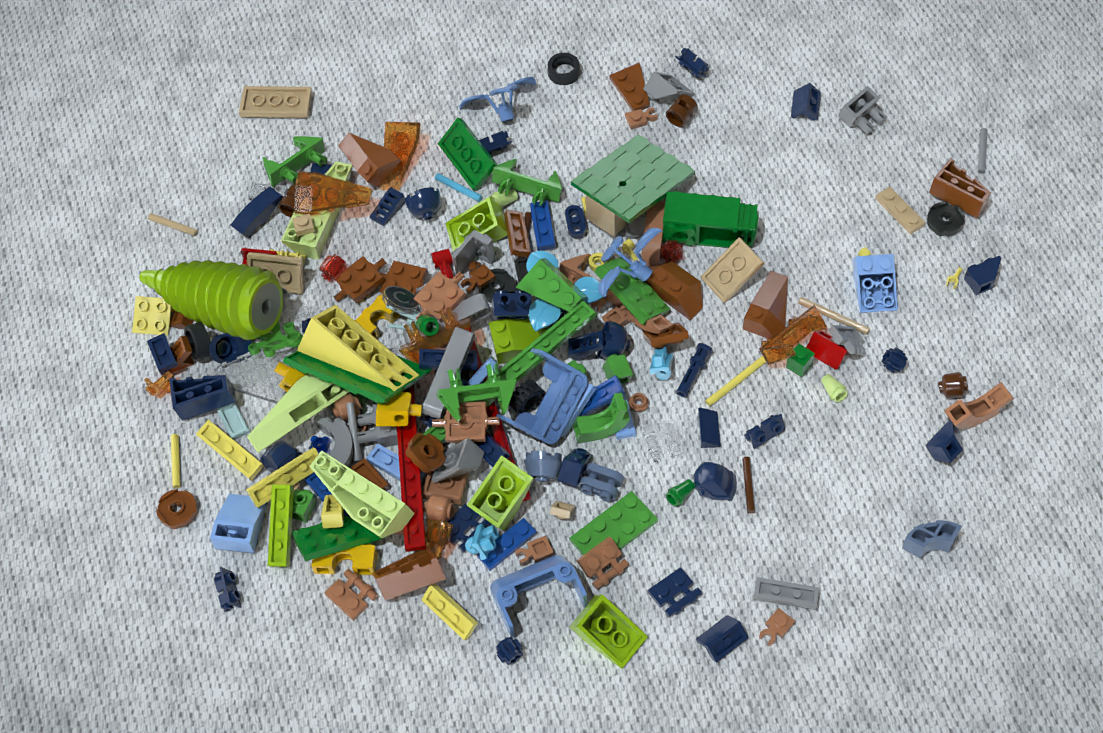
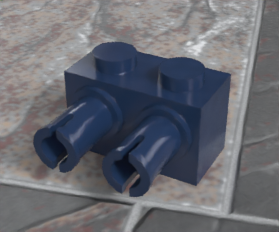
M523 290L515 291V293L497 291L492 296L493 320L506 318L530 319L531 294Z

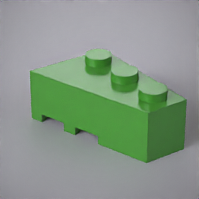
M546 258L539 259L516 286V288L568 312L587 297Z

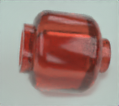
M336 254L327 256L319 267L323 273L321 277L328 282H331V280L336 281L341 273L347 269L346 261Z

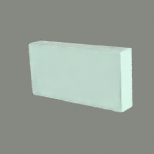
M235 403L216 409L230 438L236 440L250 433Z

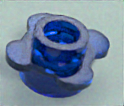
M327 436L323 438L311 437L309 449L312 447L316 448L318 454L321 451L328 452L327 444L330 440Z

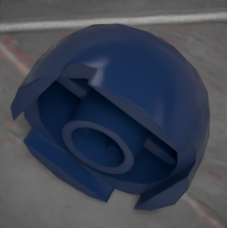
M434 187L414 191L415 195L410 197L409 194L405 197L408 211L413 216L423 218L424 220L432 219L440 210L442 204L439 189L437 188L435 191Z
M607 321L602 329L604 331V349L597 351V356L605 359L614 354H617V356L622 355L630 347V340H628L626 329L616 322Z

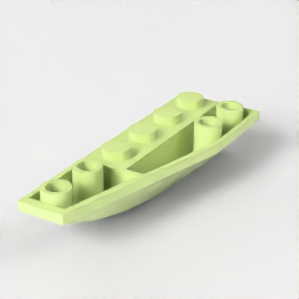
M335 161L293 213L292 218L310 214L315 232L297 237L291 218L281 239L283 244L296 253L300 252V254L306 255L307 258L319 260L340 211L352 172V164Z
M308 373L290 388L249 433L247 438L259 453L344 395L350 393V391L334 383L325 382Z
M323 451L318 454L310 465V468L350 517L380 538L403 530L415 514L405 503Z

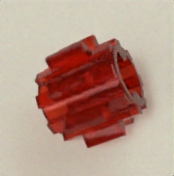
M669 240L664 245H661V258H664L667 262L673 261L674 263L682 259L683 246H680L677 241Z

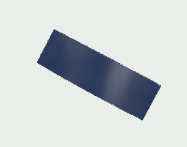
M269 186L244 207L230 226L249 238L259 224H265L284 196Z

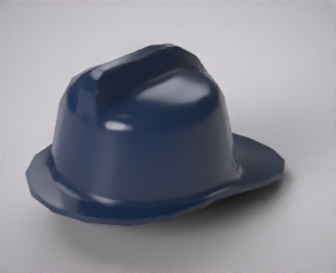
M228 333L216 335L209 346L210 356L215 362L220 364L243 362L251 355L248 346L252 344V341L231 336Z

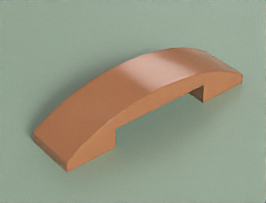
M659 201L647 210L644 233L650 228L663 229L666 201ZM663 232L657 234L642 249L641 256L647 262L646 266L659 264Z

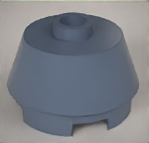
M546 451L526 452L524 464L527 474L536 478L538 482H548V479H556L562 465V454L555 453V455H552L551 453H546Z

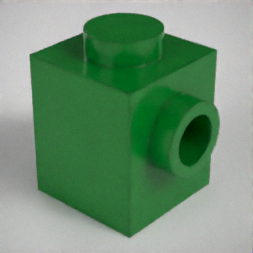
M798 344L795 348H791L786 355V368L802 378L813 365L815 353Z

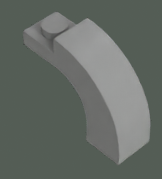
M317 414L313 418L315 427L335 441L334 448L329 455L348 468H351L354 461L353 442L348 427L338 417L333 422L329 417H322Z

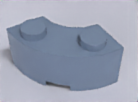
M943 520L920 524L906 536L902 549L919 558L931 550L949 552L962 526Z

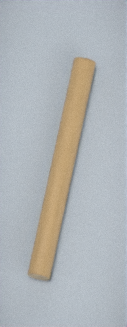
M803 297L799 299L798 304L846 326L855 327L859 332L867 335L870 330L869 327Z

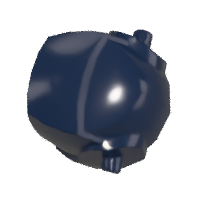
M281 440L272 445L261 456L260 460L266 469L273 473L302 453L297 452L291 444Z
M704 462L696 469L693 480L695 489L699 492L700 496L713 500H733L737 489V479L732 471L712 462Z

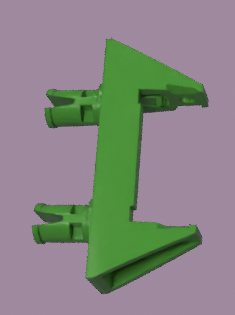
M294 136V146L300 148V151L280 164L263 157V164L271 186L274 188L285 179L296 185V181H301V175L296 173L298 170L311 161L322 167V163L326 164L327 157L322 155L325 152L323 138Z
M512 159L493 168L491 182L500 185L498 187L500 194L506 190L505 195H508L512 188L534 195L532 198L534 205L540 200L539 206H541L544 199L559 203L562 187L556 171L553 172L548 181H543L514 172L517 159Z
M495 363L493 370L491 364L486 365L488 383L464 386L461 382L460 369L457 368L455 370V377L452 369L447 371L450 388L438 390L436 396L457 422L461 420L459 402L465 403L498 397L501 414L504 415L507 411L516 379L500 380L498 363Z

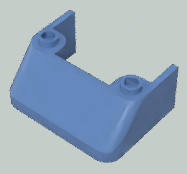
M532 348L530 352L546 360L543 366V374L552 381L535 415L523 412L517 416L515 421L500 414H497L496 417L499 416L500 420L547 444H554L559 440L588 381L586 375L543 350Z
M554 555L492 582L490 586L491 595L512 638H515L514 628L506 608L513 606L517 602V594L557 579L561 583L572 582L583 607L585 608L588 604L587 593L575 568L563 556Z

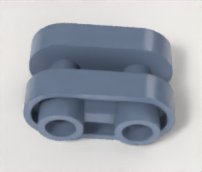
M588 463L584 471L588 477H582L578 484L581 492L586 495H597L600 499L607 502L615 500L619 492L616 487L622 485L624 476L618 471L598 464Z

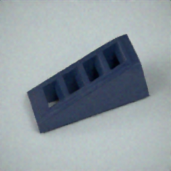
M390 187L370 215V219L385 226L405 204L404 194Z
M601 330L569 339L568 356L572 360L577 361L604 349V331Z

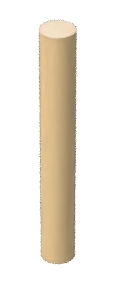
M152 213L148 215V220L193 236H196L198 230Z

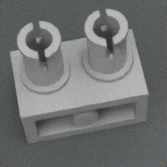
M869 86L865 87L846 103L838 114L849 127L857 124L866 135L872 132L875 126L864 117L865 115L869 114L878 125L887 118L876 107L880 97Z
M377 404L373 405L372 413L356 415L357 427L371 424L376 426ZM376 426L373 430L357 432L359 444L377 441L383 447L398 445L397 426Z

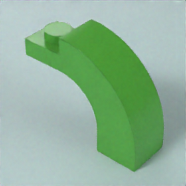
M614 393L611 404L606 410L595 415L576 417L573 428L577 444L607 438L619 432L628 424L630 420L628 404L624 400L622 393Z

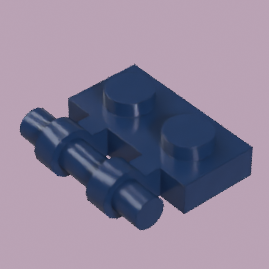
M465 503L452 519L439 531V535L454 546L461 541L462 544L458 548L465 553V543L468 538L474 537L477 525L483 524L487 528L491 523L486 519L478 523L477 521L481 518V515ZM473 528L474 531L469 536H466L465 534Z
M680 567L648 589V594L660 608L668 604L669 608L664 612L668 617H671L674 614H679L682 608L689 603L693 604L696 602L697 598L702 595V591L698 587L693 591L688 589L693 586V581ZM681 593L684 595L679 601L674 600Z

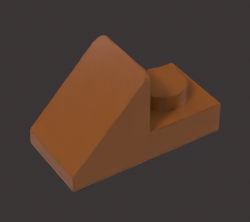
M180 336L171 347L178 366L166 371L168 374L194 365L191 356L192 348L188 337Z

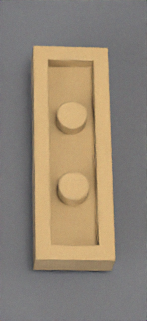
M891 187L876 195L875 199L910 235L925 226L926 222Z

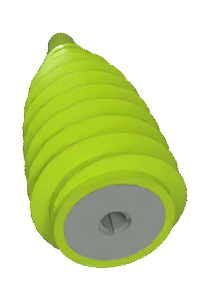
M194 260L190 263L181 262L177 266L171 265L166 270L162 268L159 270H145L139 275V280L144 285L154 289L176 312L182 313L186 318L197 323L201 322L208 328L217 329L219 332L228 333L231 336L240 337L244 340H253L270 332L277 324L283 308V291L276 275L271 271H263L256 266L250 267L245 264L238 265L233 262L225 263L223 261L213 262L205 260L201 262Z

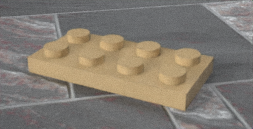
M244 86L239 115L240 117L308 118L312 88Z

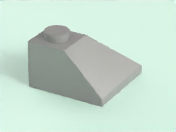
M653 72L643 88L648 93L647 96L653 100L676 99L681 94H686L690 97L695 95L694 92L672 75L660 72Z
M469 438L444 450L443 454L444 456L446 455L445 462L434 471L431 481L436 483L466 474L472 470H477L482 465L484 451Z

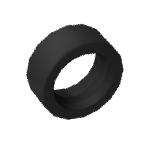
M558 53L549 59L547 67L548 77L553 83L569 85L574 83L580 76L579 60L573 54ZM561 64L571 65L574 68L568 73H558L554 70L556 66Z
M201 322L185 326L184 335L188 337L192 348L191 356L195 360L209 357L211 341L205 326Z

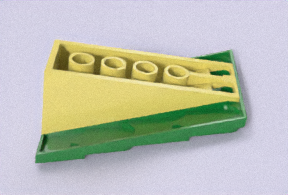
M337 305L311 318L297 351L286 356L283 360V363L304 374L309 373L325 382L334 383L356 395L359 393L379 404L389 402L391 398L401 394L403 390L412 387L414 383L424 379L432 370L419 369L418 363L395 355Z

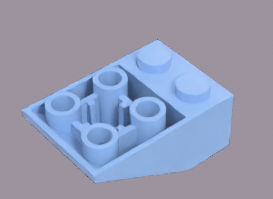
M894 254L854 257L852 259L853 276L860 313L898 310Z
M229 494L212 528L210 540L214 548L254 553L267 502L257 508L249 496Z

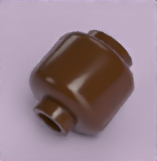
M960 372L944 374L942 381L938 382L940 393H944L947 399L963 397L965 392L968 391L966 376H963Z

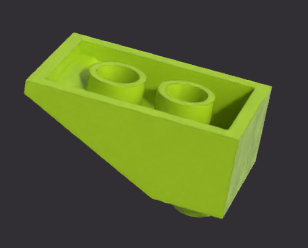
M487 197L445 223L453 252L463 244L466 236L470 235L474 230L483 235L490 236L493 243L507 235L501 206L490 197Z
M506 318L488 322L498 365L510 362L547 331V327L535 331L528 319Z
M501 455L467 506L497 528L505 531L515 517L534 478Z
M603 594L595 595L569 626L582 640L621 669L648 637Z

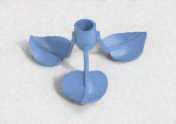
M525 77L508 84L504 88L492 90L489 93L490 96L501 94L503 103L498 105L499 108L496 107L488 94L468 97L460 103L459 108L461 109L464 105L474 100L487 99L496 114H499L501 122L515 119L512 111L513 90L518 89V85L522 84L536 85V80L534 77ZM505 92L509 93V103L505 100Z
M648 229L637 242L634 253L640 261L635 260L632 262L617 250L623 242L621 236L616 237L612 241L610 247L603 253L601 261L606 262L615 252L631 265L629 268L631 272L619 266L611 269L598 285V292L603 297H606L608 288L620 272L631 275L634 278L637 277L642 282L650 277L652 270L646 266L647 262L643 260L639 252L657 234L663 232L661 229Z

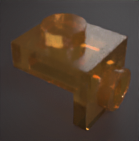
M168 371L155 383L146 377L144 379L147 385L145 389L151 396L156 395L161 399L164 395L171 392L169 378H174V376Z

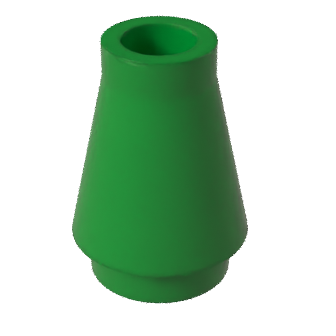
M687 479L668 489V493H666L667 501L673 506L682 505L691 491L695 489L694 483Z

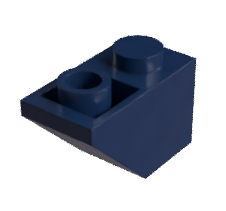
M1000 255L988 258L978 265L973 264L967 268L964 280L975 295L993 288L1001 262Z
M951 420L925 445L935 461L949 463L963 450L961 434Z
M582 448L572 450L563 458L558 481L577 487L581 478L585 475L584 471L587 464L590 463L593 454L588 453L587 450Z

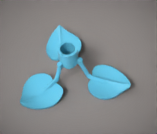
M536 251L530 254L527 260V271L529 272L539 259L542 258L548 259L557 269L558 261L549 252ZM582 277L575 282V285L587 296L584 299V302L587 304L603 298L598 292L600 282L593 277ZM538 299L531 304L529 309L531 325L535 331L550 326L559 320L561 310H566Z

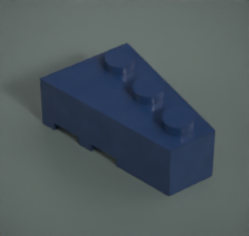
M226 375L203 376L201 379L186 377L185 380L169 378L172 407L182 421L236 403L234 386Z

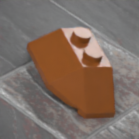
M673 261L648 266L652 273L646 280V283L665 303L691 321L703 309L701 281Z

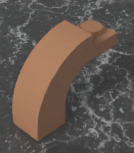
M1000 382L981 397L970 402H964L959 399L944 411L957 428L968 429L999 414V410L1014 400V397L1004 384Z

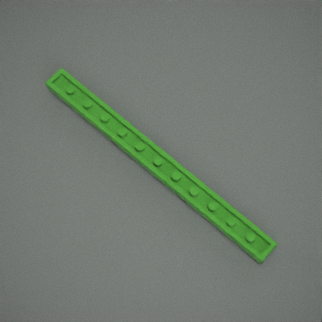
M580 302L499 370L500 380L516 379L517 383L544 360L530 352L532 348L552 354L597 316L596 312L586 302ZM494 397L493 399L479 400V401H472V402H486L487 407H488V406L491 405L495 400H497L498 397ZM432 426L423 433L424 435H434L442 444L446 442V430L444 427Z

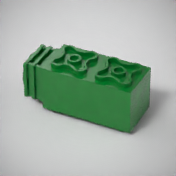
M667 191L663 215L662 242L669 244L681 243L688 246L701 245L729 248L740 237L748 246L753 247L757 237L758 204L740 203L741 198Z

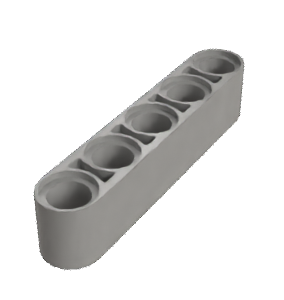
M481 293L460 302L442 323L439 322V330L435 335H424L417 330L416 324L404 330L402 335L408 351L415 352L416 349H423L452 335L456 327L464 329L488 317L492 311L486 296Z
M458 327L454 329L423 404L422 414L442 419L446 408L438 399L436 393L440 389L450 388L448 370L452 369L455 377V370L459 368L461 374L473 344L475 333Z

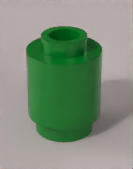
M422 315L417 319L416 327L424 335L433 336L439 330V322L429 315Z

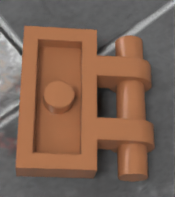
M607 537L576 560L586 577L590 578L595 574L597 580L592 585L596 590L602 585L606 586L609 584L610 579L616 575H621L624 569L629 566L625 559L619 563L617 562L616 558L622 553L611 537ZM610 564L611 569L604 574L601 569Z
M347 569L344 572V576L348 578V581L343 583L338 579L324 594L354 621L368 607L364 600L369 597L374 601L378 594L373 591L374 588L371 585L365 584L361 580V576ZM353 586L361 590L358 595L351 590Z

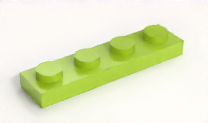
M272 485L267 566H290L294 485Z

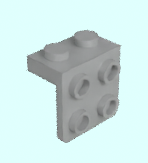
M476 230L466 236L463 244L456 248L452 255L456 274L459 271L463 273L475 257L489 264L495 261L493 241L490 236L483 235Z

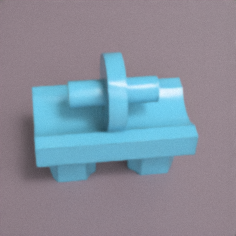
M667 346L655 348V354L652 355V363L649 369L650 374L655 373L658 379L667 380L672 373L673 353L668 354Z
M483 524L477 525L474 537L468 538L465 543L466 550L471 554L480 553L481 560L487 559L489 551L496 548L494 539L499 537L498 530L494 525L487 528Z

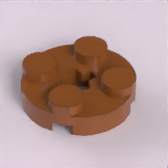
M418 433L408 443V449H406L407 457L424 473L437 470L446 459V455L444 456L443 444L434 435Z
M178 489L166 492L159 499L158 509L156 508L159 520L171 529H178L188 525L198 514L197 502L194 496L186 490L178 491ZM176 505H177L178 507H181V506H182V508L180 509V511H178V512H173V511H174V506H176Z

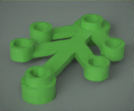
M278 321L271 330L273 333H267L258 337L257 339L264 340L250 344L248 350L251 355H256L260 353V348L265 347L263 349L265 356L273 357L279 349L299 347L303 335L296 331L293 322L283 325L287 335H282Z

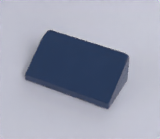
M698 408L701 448L721 447L717 411Z

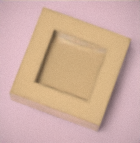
M310 214L292 218L297 237L315 232Z
M556 500L551 506L550 514L555 515L558 519H569L574 512L575 505Z

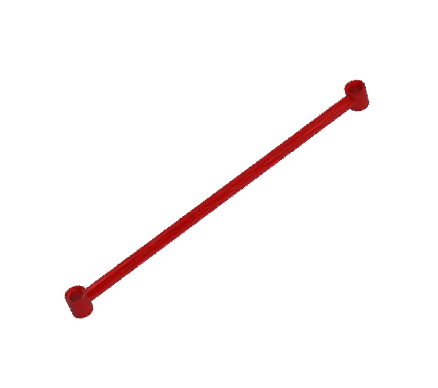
M449 248L431 253L435 269L439 268L445 277L453 279L454 276L450 267L453 264ZM470 326L464 328V330L472 332ZM474 340L470 350H477L478 366L477 370H472L473 374L483 365ZM495 401L487 407L488 417H496L499 414ZM500 420V425H490L494 439L510 454L508 460L515 464ZM529 490L523 502L531 500Z

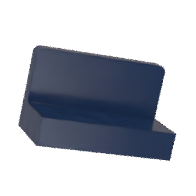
M811 83L794 91L791 118L795 119L804 114L811 121L818 119L821 92Z
M163 333L148 340L147 343L158 371L167 380L169 377L166 371L178 366L167 336Z
M726 615L697 637L696 641L706 648L711 659L717 663L749 637L739 620Z

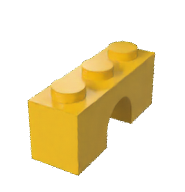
M385 292L377 296L375 301L365 308L362 314L355 320L376 339L379 337V333L374 322L385 319L393 323L401 315L388 309L386 305H391L404 311V307L392 303L385 295Z
M367 543L312 559L311 567L314 574H335L336 565L340 561L350 560L353 562L352 568L354 573L356 572L358 575H372L376 571L378 553L375 545Z

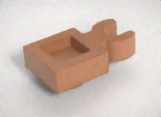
M648 108L646 112L638 109L625 113V118L632 130L646 126L647 121L653 122L658 120V115H650L655 113V109Z
M546 535L528 542V549L520 548L515 551L516 557L520 555L525 556L524 559L519 560L520 566L528 564L530 559L537 563L554 556Z
M778 608L765 623V626L769 629L762 630L759 639H762L765 635L770 636L771 639L768 642V646H772L776 635L782 638L795 624V620Z

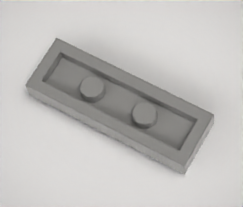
M757 577L753 599L816 610L819 587Z

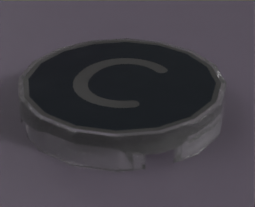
M399 286L386 287L382 294V300L385 305L392 306V310L401 314H412L419 306L413 299L416 295Z

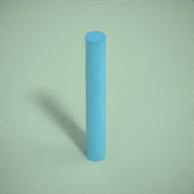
M439 173L436 174L435 180L477 202L481 201L482 196Z

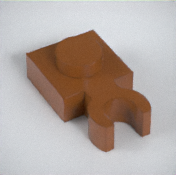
M483 264L469 273L470 279L466 278L461 281V287L464 288L469 285L470 287L466 290L468 294H471L477 286L483 289L495 281L496 278L490 269Z

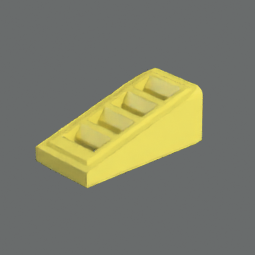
M326 495L324 498L321 512L323 528L343 526L345 509L333 495Z

